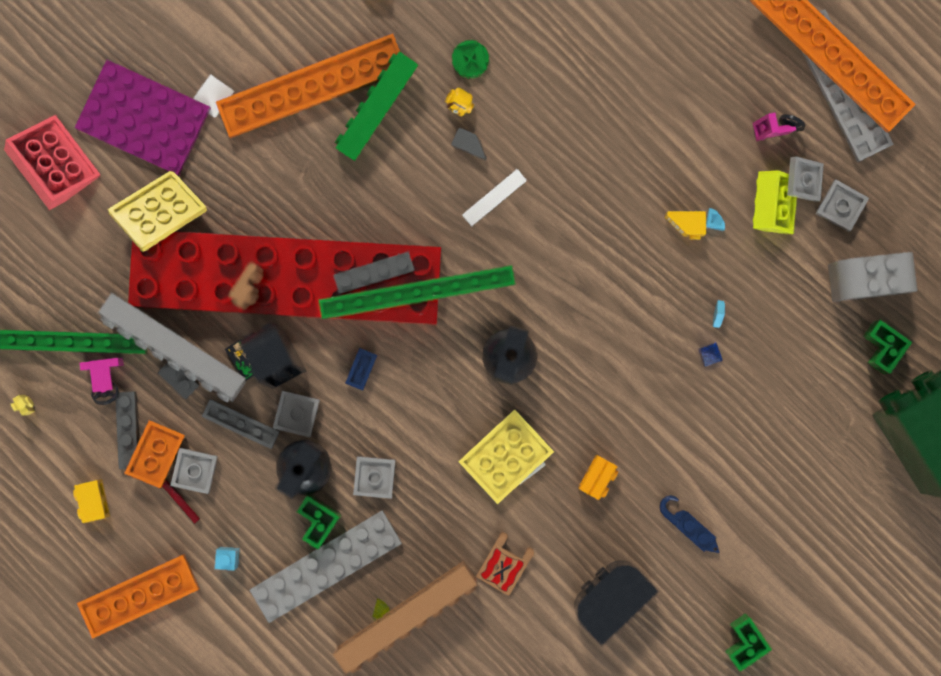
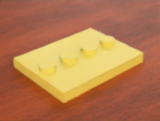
M172 171L167 172L108 209L109 215L143 252L207 211L206 206Z
M514 409L458 462L498 504L554 451Z

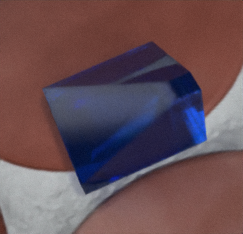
M717 342L698 349L704 367L723 361Z

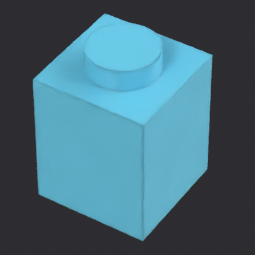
M219 547L216 549L215 569L233 571L237 569L240 548Z

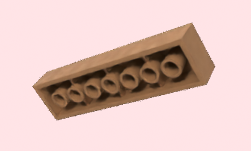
M463 560L336 647L333 656L345 674L350 671L352 673L356 672L366 660L368 662L374 660L382 649L387 651L394 646V642L398 638L403 640L411 634L410 631L414 627L417 629L421 628L427 623L426 620L429 617L433 616L435 618L440 615L445 606L449 605L451 607L456 604L461 595L465 593L467 596L475 591L477 585L476 577Z

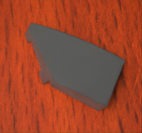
M458 128L451 145L486 161L487 157L478 136Z

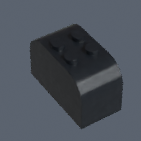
M275 323L266 324L261 328V331L257 333L252 332L239 342L242 353L257 382L274 389L306 372L288 335Z
M618 560L610 563L606 568L601 567L595 573L596 577L592 581L588 580L582 585V591L577 595L574 602V610L579 622L601 646L659 592L628 561Z

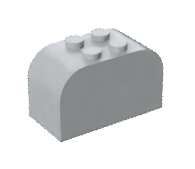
M913 252L853 258L828 264L832 302L909 294L918 291Z

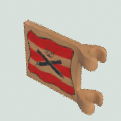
M501 532L476 577L509 596L533 557L534 549L528 547L522 558L516 556L502 547L508 535Z

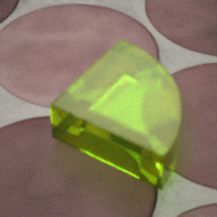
M377 598L372 617L379 619L390 611L386 602Z

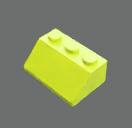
M781 171L758 172L753 229L764 232L794 234L797 198L787 195L789 174Z

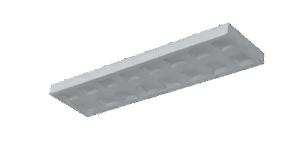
M826 10L820 11L832 23ZM803 53L856 161L859 162L894 145L889 134Z
M382 510L250 589V592L268 623L401 545L402 542Z

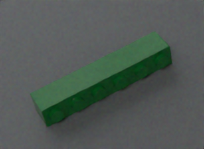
M400 51L397 55L393 53L388 61L390 66L386 71L383 69L377 77L379 83L376 87L371 86L366 94L369 98L365 103L361 102L356 109V112H358L355 119L350 118L345 126L347 131L344 135L340 133L334 142L337 144L335 147L337 150L354 161L419 65Z

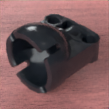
M510 325L509 329L500 330L488 338L483 347L482 360L484 367L493 380L512 385L521 382L532 374L537 365L538 353L532 339L528 336V330ZM514 350L517 355L516 359L513 361L507 360L505 356L506 351Z
M300 440L288 444L280 452L276 462V473L279 482L275 489L290 499H293L296 495H310L320 491L328 483L332 473V464H330L328 452L319 443L311 440ZM297 464L302 465L304 468L302 475H297L294 471Z

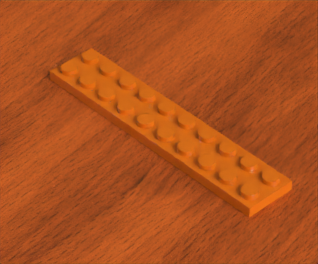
M750 0L758 10L886 133L890 132L916 105L808 0Z
M392 33L216 101L229 138L236 137L378 82L377 77L383 69L386 71L390 66L388 61L393 53L397 55L400 51L394 34Z

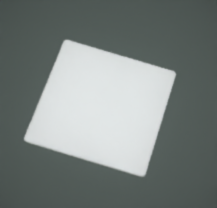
M210 75L193 99L210 106L209 114L215 118L219 113L216 101L231 96L234 91Z

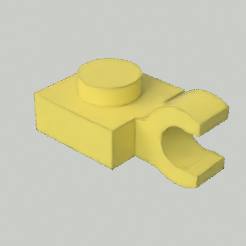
M26 395L16 396L13 398L14 403L10 404L12 409L20 411L22 416L35 412L33 401L30 397H26Z

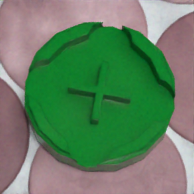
M465 40L459 43L452 53L453 68L460 76L465 78L481 76L489 65V53L486 47L475 40Z

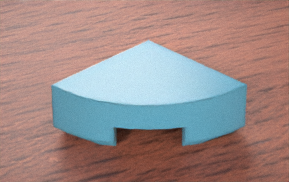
M709 208L706 228L724 231L725 222L716 210Z
M717 300L713 327L719 328L725 316L724 301Z

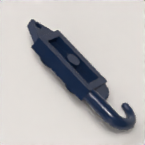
M669 495L661 500L660 512L703 552L720 553L715 540L717 537L689 512L680 510L673 515L666 508L668 501L674 500L678 502L679 499L677 497Z

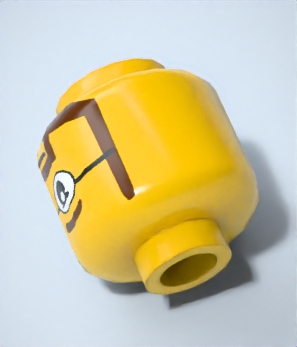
M461 88L451 89L445 99L447 109L459 116H463L465 113L469 114L474 107V103H472L473 96Z

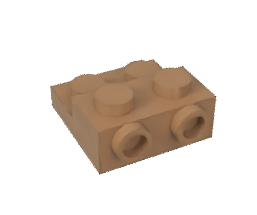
M250 262L229 294L233 298L232 303L244 310L250 304H255L259 297L257 294L259 290L254 288L253 285L261 281L263 269Z

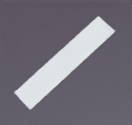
M516 169L462 214L463 217L473 226L527 180Z

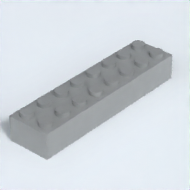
M111 293L98 312L101 316L100 320L103 321L104 325L110 329L117 328L119 334L128 340L130 337L133 338L137 346L143 350L150 349L152 355L161 361L163 358L166 359L170 367L176 371H179V369L183 370L185 376L194 382L196 379L199 380L203 388L209 392L212 390L216 391L218 397L225 402H228V400L233 402L246 383L243 376L113 293Z

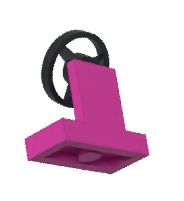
M769 113L752 123L756 141L788 135L794 131H803L806 124L796 116L783 114L779 118V123L782 126H778L776 113Z
M123 358L79 363L80 370H90L92 382L91 397L93 401L99 405H107L115 401L119 395V389L112 382L110 367L124 366ZM113 386L116 388L115 394L111 392V390H113ZM108 396H111V397H112L111 399H109V400H107V401H98V400H96V399H98V398H100V397H102V398H106V397H108Z

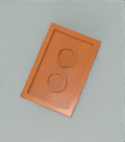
M149 420L124 474L161 489L185 435Z

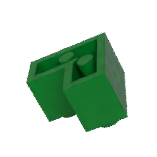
M882 320L873 321L863 335L865 339L878 347L868 361V364L882 374H890L912 344L910 340Z
M311 494L306 496L296 511L312 522L302 540L316 549L322 546L341 517L340 513Z
M743 614L730 623L740 641L728 648L725 653L741 672L772 649L747 614Z

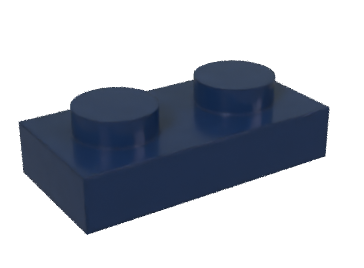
M359 348L345 384L363 391L378 355Z

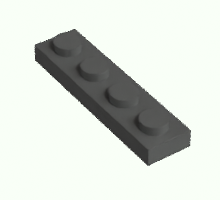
M409 252L335 274L334 278L339 294L413 272L414 267Z
M119 392L116 398L119 469L127 468L139 443L136 392Z
M212 399L209 400L202 415L203 418L270 449H273L280 434V431Z

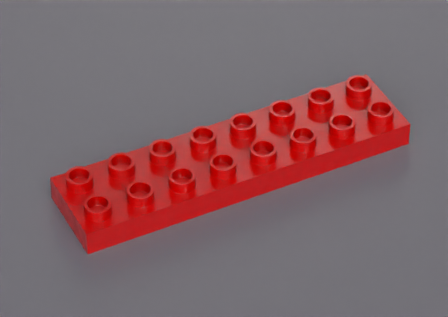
M174 232L144 252L132 240L128 304L134 308L322 318L319 306L320 299L440 278L442 248ZM409 252L414 267L413 272L339 294L334 278L335 274ZM251 262L263 269L261 273L263 277L258 284L253 285L254 288L259 290L257 301L254 305L250 304L244 310L232 303L233 298L229 294ZM439 299L329 319L437 325Z

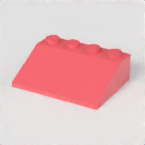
M56 115L5 141L4 151L49 210L69 200L101 175Z

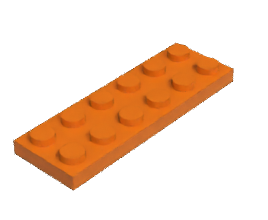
M183 554L82 600L77 605L93 639L196 592L200 588L186 556Z

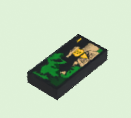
M242 339L225 348V351L240 375L247 381L254 377V374L239 345Z

